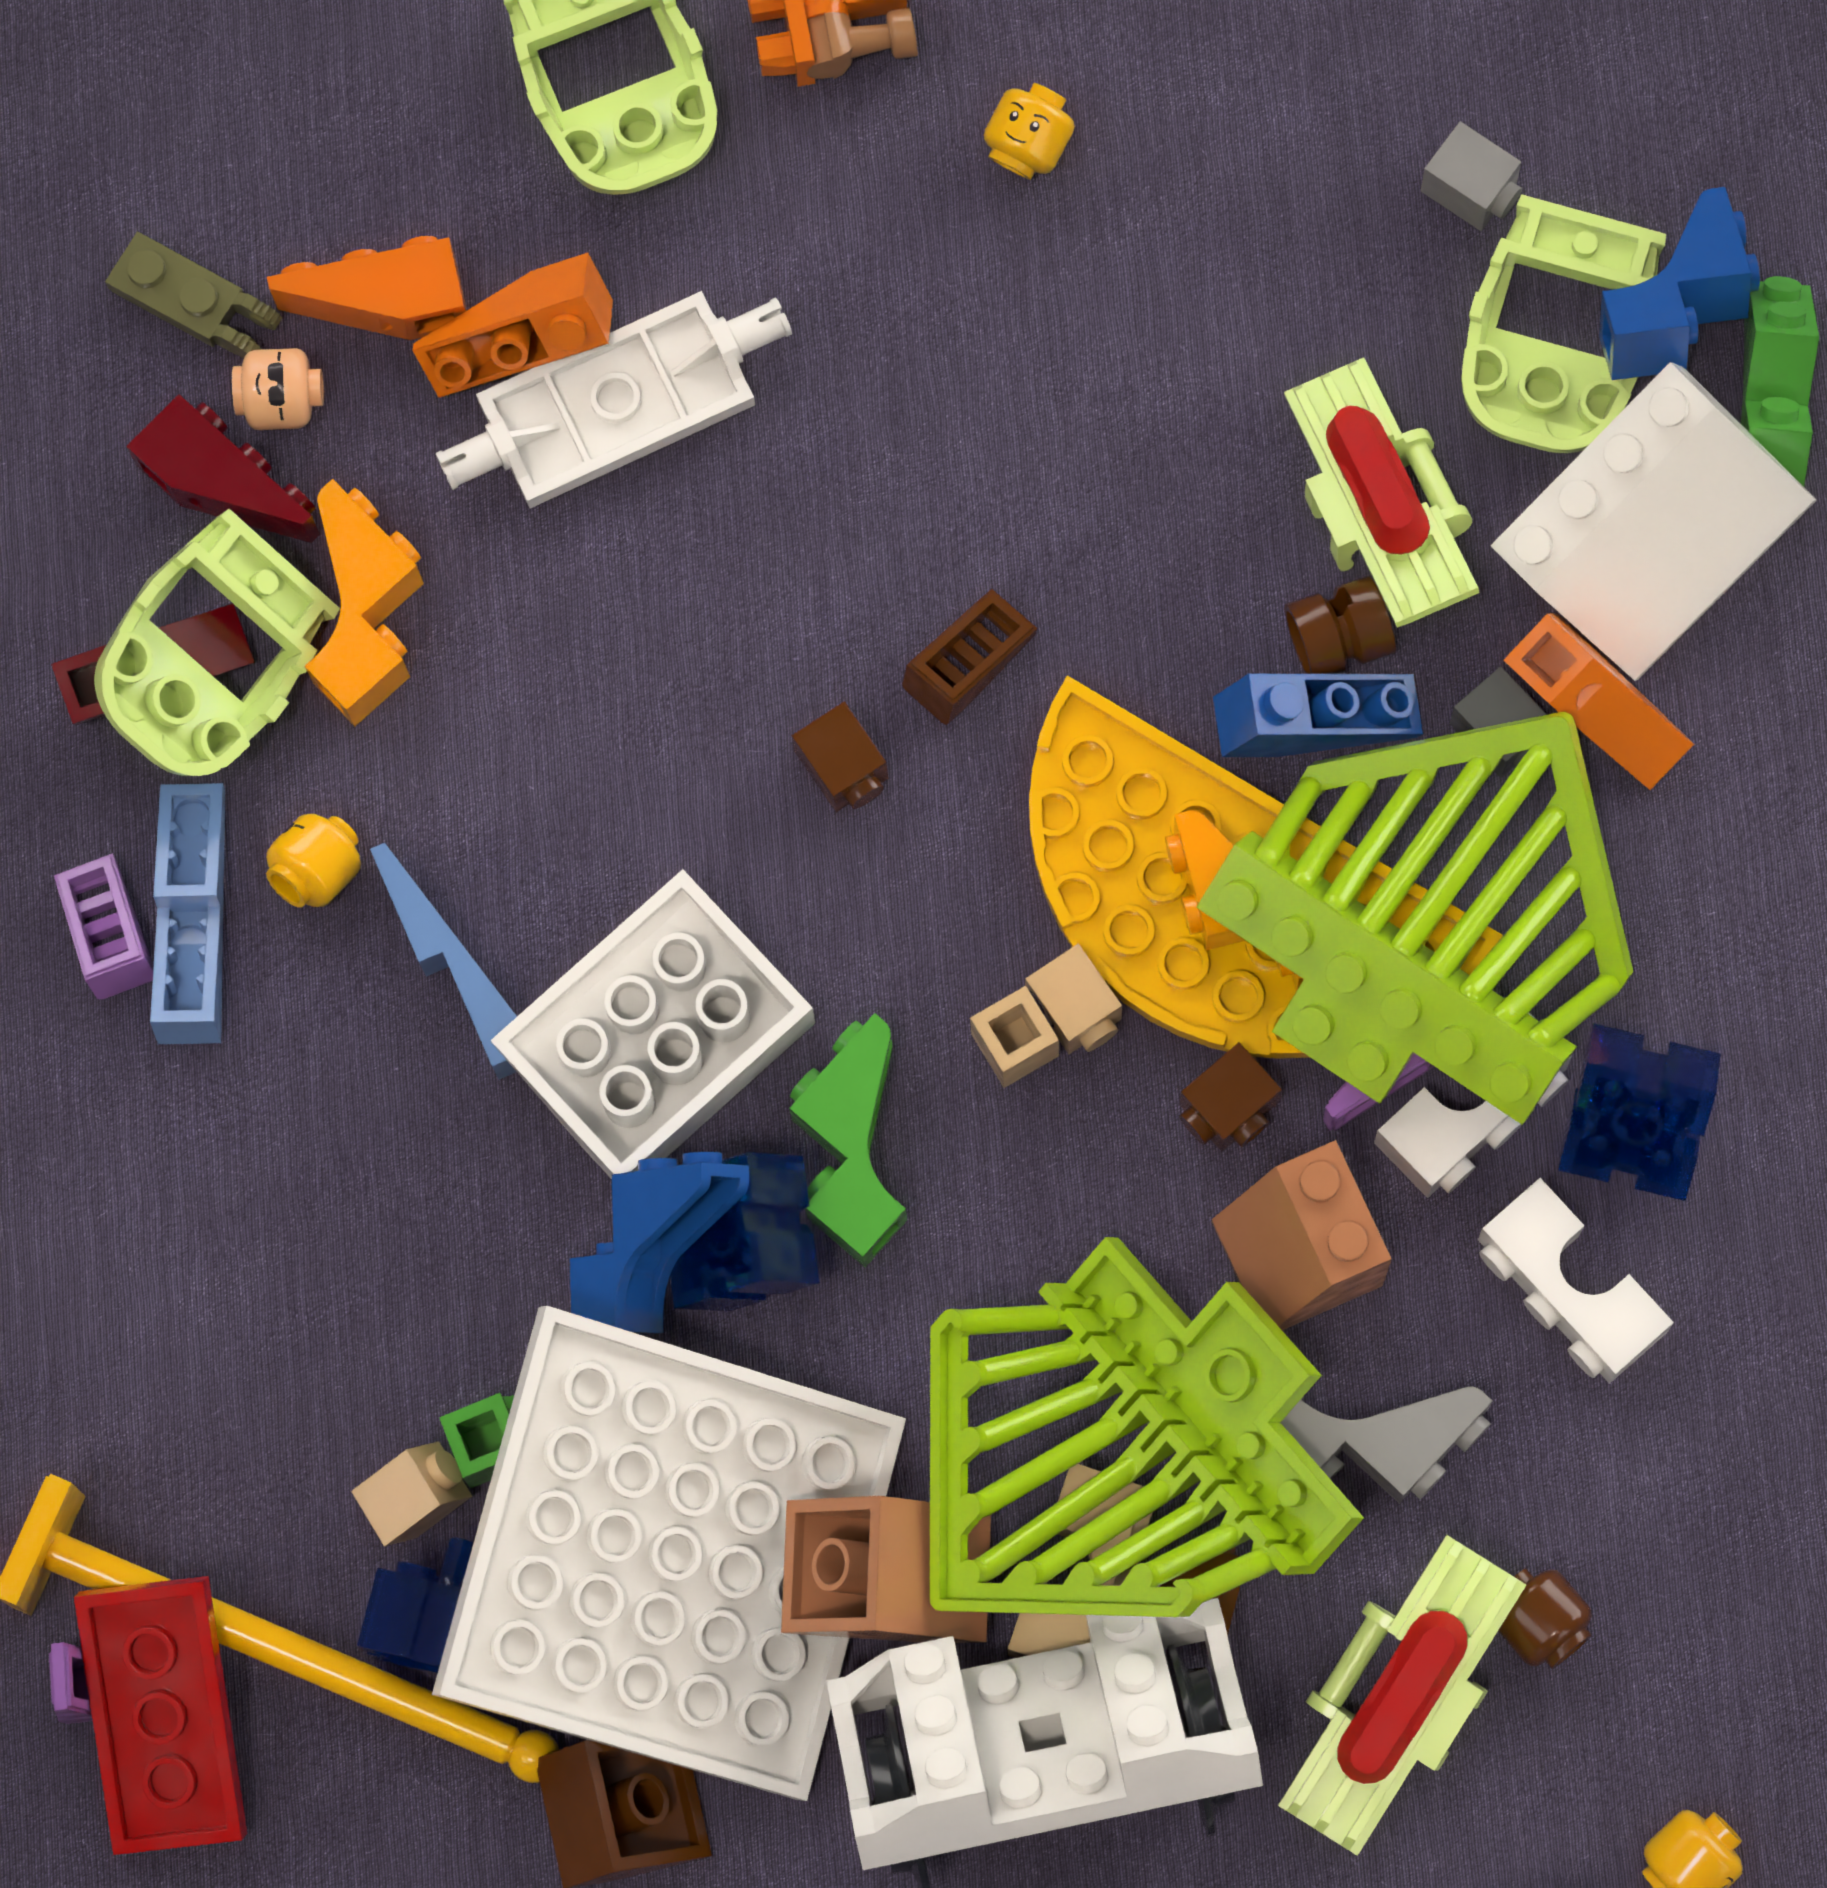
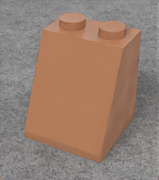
M1336 1140L1274 1167L1211 1221L1239 1283L1281 1330H1285L1382 1287L1392 1260Z
M888 1496L787 1500L781 1633L909 1642H927L953 1636L955 1643L987 1642L988 1612L938 1611L930 1604V1502ZM991 1515L982 1518L968 1534V1560L976 1559L990 1549Z

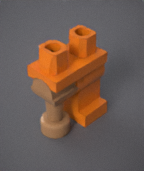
M747 0L752 23L784 18L787 32L756 37L762 76L795 74L797 87L816 84L815 78L833 77L835 79L842 76L851 66L853 58L882 50L891 49L895 59L918 56L914 22L910 7H907V0ZM886 15V24L852 26L851 20Z

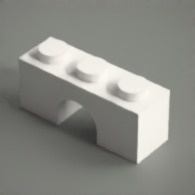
M1571 1057L1561 1067L1538 1102L1541 1107L1547 1104L1568 1083L1569 1080L1563 1072L1567 1069ZM1424 1087L1377 1130L1374 1144L1429 1198L1440 1186L1447 1193L1452 1192L1476 1168L1469 1159L1487 1143L1494 1150L1498 1149L1521 1127V1124L1487 1101L1477 1108L1467 1111L1449 1109L1442 1105Z
M1539 1178L1482 1228L1478 1241L1484 1248L1479 1254L1497 1277L1502 1281L1512 1277L1528 1294V1297L1523 1300L1524 1305L1542 1326L1550 1330L1556 1325L1572 1342V1345L1567 1350L1572 1359L1587 1375L1595 1378L1600 1373L1610 1384L1669 1331L1674 1322L1630 1274L1611 1290L1597 1295L1581 1293L1566 1282L1560 1270V1254L1579 1237L1584 1224L1549 1186Z

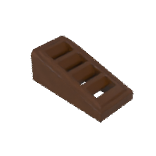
M990 589L906 665L902 686L908 694L941 723L948 725L1036 635L1038 628L993 589ZM985 618L990 620L1008 636L1003 643L981 624ZM969 636L989 655L984 658L964 640ZM950 654L970 671L966 676L946 659Z

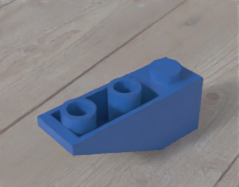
M1248 673L1213 696L1222 757H1282L1413 739L1423 735L1413 674Z

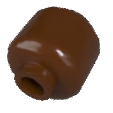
M1525 1568L1514 1577L1525 1583L1526 1587L1498 1632L1527 1665L1538 1666L1546 1662L1551 1669H1554L1591 1638L1592 1634L1586 1627L1590 1623L1592 1611L1583 1598L1557 1570H1546L1533 1577Z

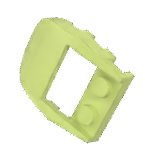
M503 0L510 16L514 33L512 38L530 104L569 170L582 185L603 194L633 193L689 171L707 155L715 138L717 106L712 85L708 81L703 63L702 46L694 28L690 29L678 9L676 0ZM650 7L675 68L562 112L537 50Z
M1521 194L1516 205V219L1506 239H1500L1490 260V266L1478 292H1475L1469 312L1470 324L1467 346L1464 350L1461 379L1466 406L1476 422L1497 437L1539 450L1554 453H1574L1585 450L1625 409L1638 377L1611 380L1604 357L1496 328L1515 263L1612 290L1640 284L1657 275L1659 256L1665 246L1666 234Z
M228 508L147 579L98 660L94 677L97 699L105 716L116 731L161 769L181 776H202L218 772L221 768L227 767L250 746L249 741L267 723L275 722L289 704L286 700L299 675L306 673L305 665L314 658L317 649L310 644L321 623L335 619L340 608ZM192 567L282 647L242 700H239L149 620L186 571Z

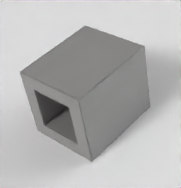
M1460 121L1424 168L1421 192L1482 232L1494 215L1503 219L1519 198L1522 187L1517 185L1521 161Z

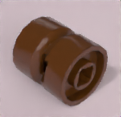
M1370 576L1336 586L1333 597L1330 599H1326L1321 594L1316 593L1284 605L1289 634L1305 674H1336L1345 670L1347 659L1354 658L1359 663L1365 664L1394 654L1396 651L1395 637L1385 604L1375 582Z

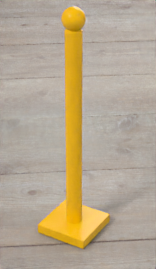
M50 1474L49 1477L46 1476L0 1576V1600L11 1608L32 1616L51 1572L91 1589L169 1581L171 1579L68 1536L86 1496L71 1482ZM212 1597L219 1644L497 1763L504 1764L508 1762L514 1775L525 1782L539 1783L537 1773L538 1758L560 1750L555 1739L546 1732L528 1730L520 1734L518 1728L459 1702L434 1696L431 1690Z

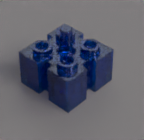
M1593 1023L1581 1067L1579 1086L1575 1089L1564 1130L1558 1171L1609 1183L1612 1170L1636 1175L1634 1189L1686 1201L1698 1159L1700 1136L1704 1137L1717 1092L1721 1053L1670 1041L1666 1055L1642 1049L1644 1035Z
M745 1152L722 1160V1164L749 1165V1187L745 1195L677 1260L670 1274L674 1309L734 1311L765 1301L766 1294H787L819 1284L814 1235L808 1225L800 1223L799 1213L804 1208L810 1207L803 1156Z
M451 1537L448 1542L440 1576L435 1575L436 1570L403 1561L397 1562L395 1572L377 1568L357 1646L366 1651L375 1660L438 1674L474 1542L463 1538Z

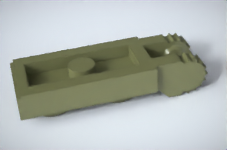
M138 231L105 281L108 289L118 296L209 346L214 347L217 344L241 358H244L248 352L261 348L250 336L239 333L228 326L236 312L260 327L271 329L272 331L277 328L282 320L280 314L271 306L248 293H244L239 286Z

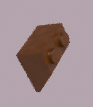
M591 1740L579 1742L538 1758L537 1773L563 1888H575L616 1881L712 1856L693 1770Z

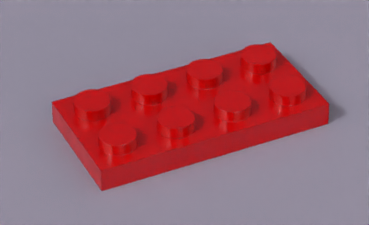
M209 1576L79 1591L74 1596L113 1855L242 1841L248 1833Z

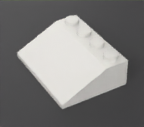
M1670 362L1493 542L1491 547L1543 599L1634 681H1637L1817 500L1684 367Z
M682 869L491 1039V1043L580 1146L612 1179L613 1174L638 1171V1160L668 1157L815 1024L812 1006Z

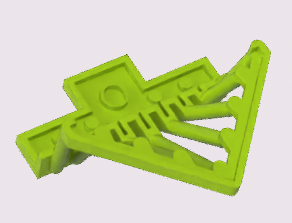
M1558 712L1314 761L1305 770L1265 837L1262 838L1251 831L1233 846L1196 907L1304 979L1272 1032L1379 1104L1387 1097L1415 1053L1523 1125L1561 1067L1571 1057L1577 1047L1564 1037L1614 998L1633 973L1573 716L1567 712ZM1528 750L1401 929L1390 923V920L1417 878L1485 781L1494 772L1504 754ZM1468 762L1367 906L1357 901L1370 873L1424 794L1433 785L1440 767ZM1551 764L1557 791L1544 811L1435 952L1432 951L1425 944L1441 918L1507 823ZM1407 774L1333 883L1331 884L1323 877L1329 860L1367 802L1373 797L1380 779ZM1348 786L1300 859L1297 861L1290 856V844L1318 797L1328 789ZM1565 826L1572 857L1551 879L1474 971L1469 975L1461 970L1462 964L1483 931ZM1580 887L1587 916L1585 920L1506 998L1494 992L1493 989L1571 895ZM1594 948L1600 975L1548 1017L1538 1021L1530 1016L1528 1013Z
M1105 1237L1066 1283H1045L1038 1293L1048 1305L947 1309L930 1327V1604L935 1610L1190 1617L1202 1603L1275 1569L1282 1575L1314 1574L1364 1519L1360 1512L1281 1424V1421L1322 1375L1239 1282H1226L1195 1319L1191 1321L1119 1238ZM1067 1329L1073 1332L1070 1337L1062 1342L978 1361H968L969 1335ZM1093 1360L1099 1362L1080 1382L977 1427H968V1397L981 1386ZM1123 1392L1099 1421L978 1492L968 1493V1463L981 1452L989 1451ZM1150 1422L1116 1462L976 1559L968 1560V1534L982 1518L992 1515ZM1176 1452L1149 1484L1033 1560L1020 1562L1002 1583H987ZM1200 1482L1186 1503L1092 1560L1078 1563L1074 1566L1063 1584H1044ZM1227 1511L1220 1526L1146 1563L1137 1564L1210 1519ZM1250 1539L1253 1541L1251 1552L1192 1579L1176 1580L1173 1582L1175 1587H1158ZM1134 1566L1121 1586L1102 1585Z

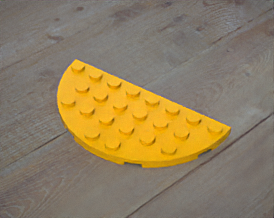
M1067 675L1050 706L1039 735L1029 792L1030 837L1035 866L1045 898L1060 930L1071 947L1079 943L1119 1000L1150 1022L1173 1034L1206 1047L1226 1052L1240 1042L1254 1057L1275 1059L1310 1058L1272 1032L1296 993L1292 975L1281 977L1276 960L1247 941L1205 950L1201 932L1190 935L1181 903V897L1191 895L1185 872L1173 873L1165 843L1166 836L1174 835V815L1186 811L1202 813L1233 845L1251 831L1264 838L1284 804ZM1308 818L1305 819L1290 844V856L1297 861L1300 859L1321 826ZM1342 840L1329 860L1323 878L1332 884L1356 847ZM1380 861L1377 863L1358 897L1360 903L1367 906L1392 868ZM1414 883L1393 915L1390 923L1401 929L1428 890ZM1450 904L1425 946L1435 952L1465 912ZM1487 926L1460 969L1470 975L1503 935Z

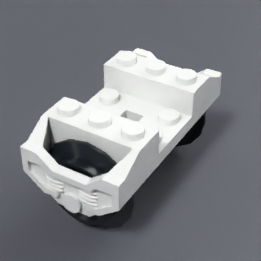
M1215 1598L1202 1603L1190 1617L1086 1615L1090 1643L960 1670L954 1637H945L886 1650L849 1675L826 1680L862 1869L867 1870L891 1865L893 1874L912 1872L920 1888H931L925 1857L1193 1800L1198 1802L1207 1837L1213 1836L1215 1834L1217 1807L1234 1802V1792L1263 1786L1258 1750L1236 1676L1219 1599ZM1205 1641L1223 1725L1220 1722L1213 1688L1206 1667L1187 1669L1176 1647ZM1164 1649H1167L1169 1669H1168V1665H1167V1661H1166ZM894 1706H899L915 1785V1790L911 1791ZM885 1709L883 1733L865 1739L876 1794L872 1800L854 1715Z

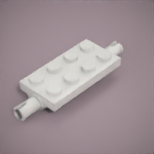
M702 291L611 332L609 344L534 367L477 393L478 402L488 421V424L485 425L486 432L445 451L436 452L437 459L444 474L447 476L452 490L467 481L503 466L505 471L511 469L529 508H533L755 406L754 396L739 364L744 361L743 355L784 336L792 335V330L785 313L781 314L780 310L782 307L775 297L770 302L726 322L723 316L718 319L716 318Z

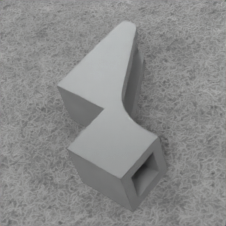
M1465 1387L1357 1420L1340 1419L1326 1415L1300 1400L1281 1421V1424L1331 1480L1344 1466V1463L1336 1457L1343 1451L1400 1504L1411 1492L1419 1499H1422L1447 1472L1439 1462L1455 1445L1466 1452L1491 1425L1483 1415L1488 1411L1493 1400L1476 1387Z

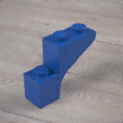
M1725 187L1707 189L1700 194L1673 256L1664 270L1640 284L1602 291L1599 338L1611 380L1658 375L1670 362L1687 370L1688 346L1698 342V324L1748 318L1750 292L1758 291L1760 286L1759 266L1756 255L1754 253L1746 254L1745 252L1746 226L1742 211L1732 210Z
M690 1152L682 1154L683 1165H677V1159L673 1158L638 1160V1171L613 1174V1242L596 1244V1255L570 1258L571 1313L642 1336L664 1333L663 1309L665 1292L674 1265L679 1257L745 1195L749 1187V1165L722 1164V1153Z

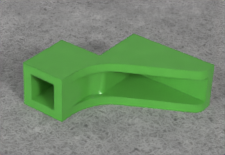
M1773 276L1760 281L1758 291L1750 292L1748 318L1744 319L1741 425L1804 487L1813 434L1808 403L1819 342V332L1810 285H1801L1800 282L1789 277Z
M876 1013L864 1025L856 1020L847 1027L833 1045L832 1050L837 1053L835 1058L821 1073L816 1068H813L803 1076L790 1094V1098L795 1102L789 1108L792 1121L842 1163L837 1170L830 1165L827 1166L807 1188L805 1195L810 1199L804 1206L807 1218L865 1268L908 1220L906 1208L895 1200L883 1187L870 1162L872 1140L893 1050L890 1028Z

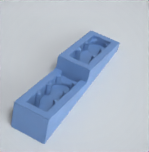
M223 783L160 785L153 893L157 906L150 1015V1024L158 1045L221 1043L225 788Z
M382 843L371 848V853L426 977L447 967L450 968L498 1079L515 1073L516 1070L491 1043V1039L517 1017L388 846Z

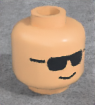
M298 348L259 349L248 352L243 359L242 366H233L232 395L235 415H245L248 425L255 430L299 429L306 426L311 419L312 406L324 405L322 369H310L307 355Z

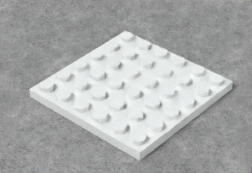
M550 1306L539 1307L432 1695L795 1800L807 1801L831 1711L826 1680L839 1678L849 1638L781 1633L787 1500L886 1496L906 1418Z

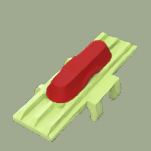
M1363 357L1285 391V398L1322 472L1305 480V499L1315 518L1323 517L1331 533L1330 551L1340 571H1347L1354 566L1352 555L1357 550H1360L1397 628L1480 593L1454 539L1469 529L1472 524V517L1466 506L1458 505L1432 453L1434 441L1428 430L1416 428L1403 434L1401 433L1365 358ZM1411 465L1431 506L1430 508L1427 502L1420 503L1404 467Z
M1446 1534L1396 1616L1379 1605L1368 1601L1362 1610V1613L1366 1616L1365 1620L1320 1692L1312 1690L1306 1700L1308 1705L1329 1718L1330 1722L1278 1806L1358 1856L1416 1761L1418 1760L1432 1770L1438 1771L1449 1755L1448 1748L1473 1708L1477 1709L1488 1691L1478 1683L1469 1681L1468 1678L1523 1592L1526 1584ZM1389 1632L1396 1636L1401 1643L1355 1715L1342 1707V1705Z

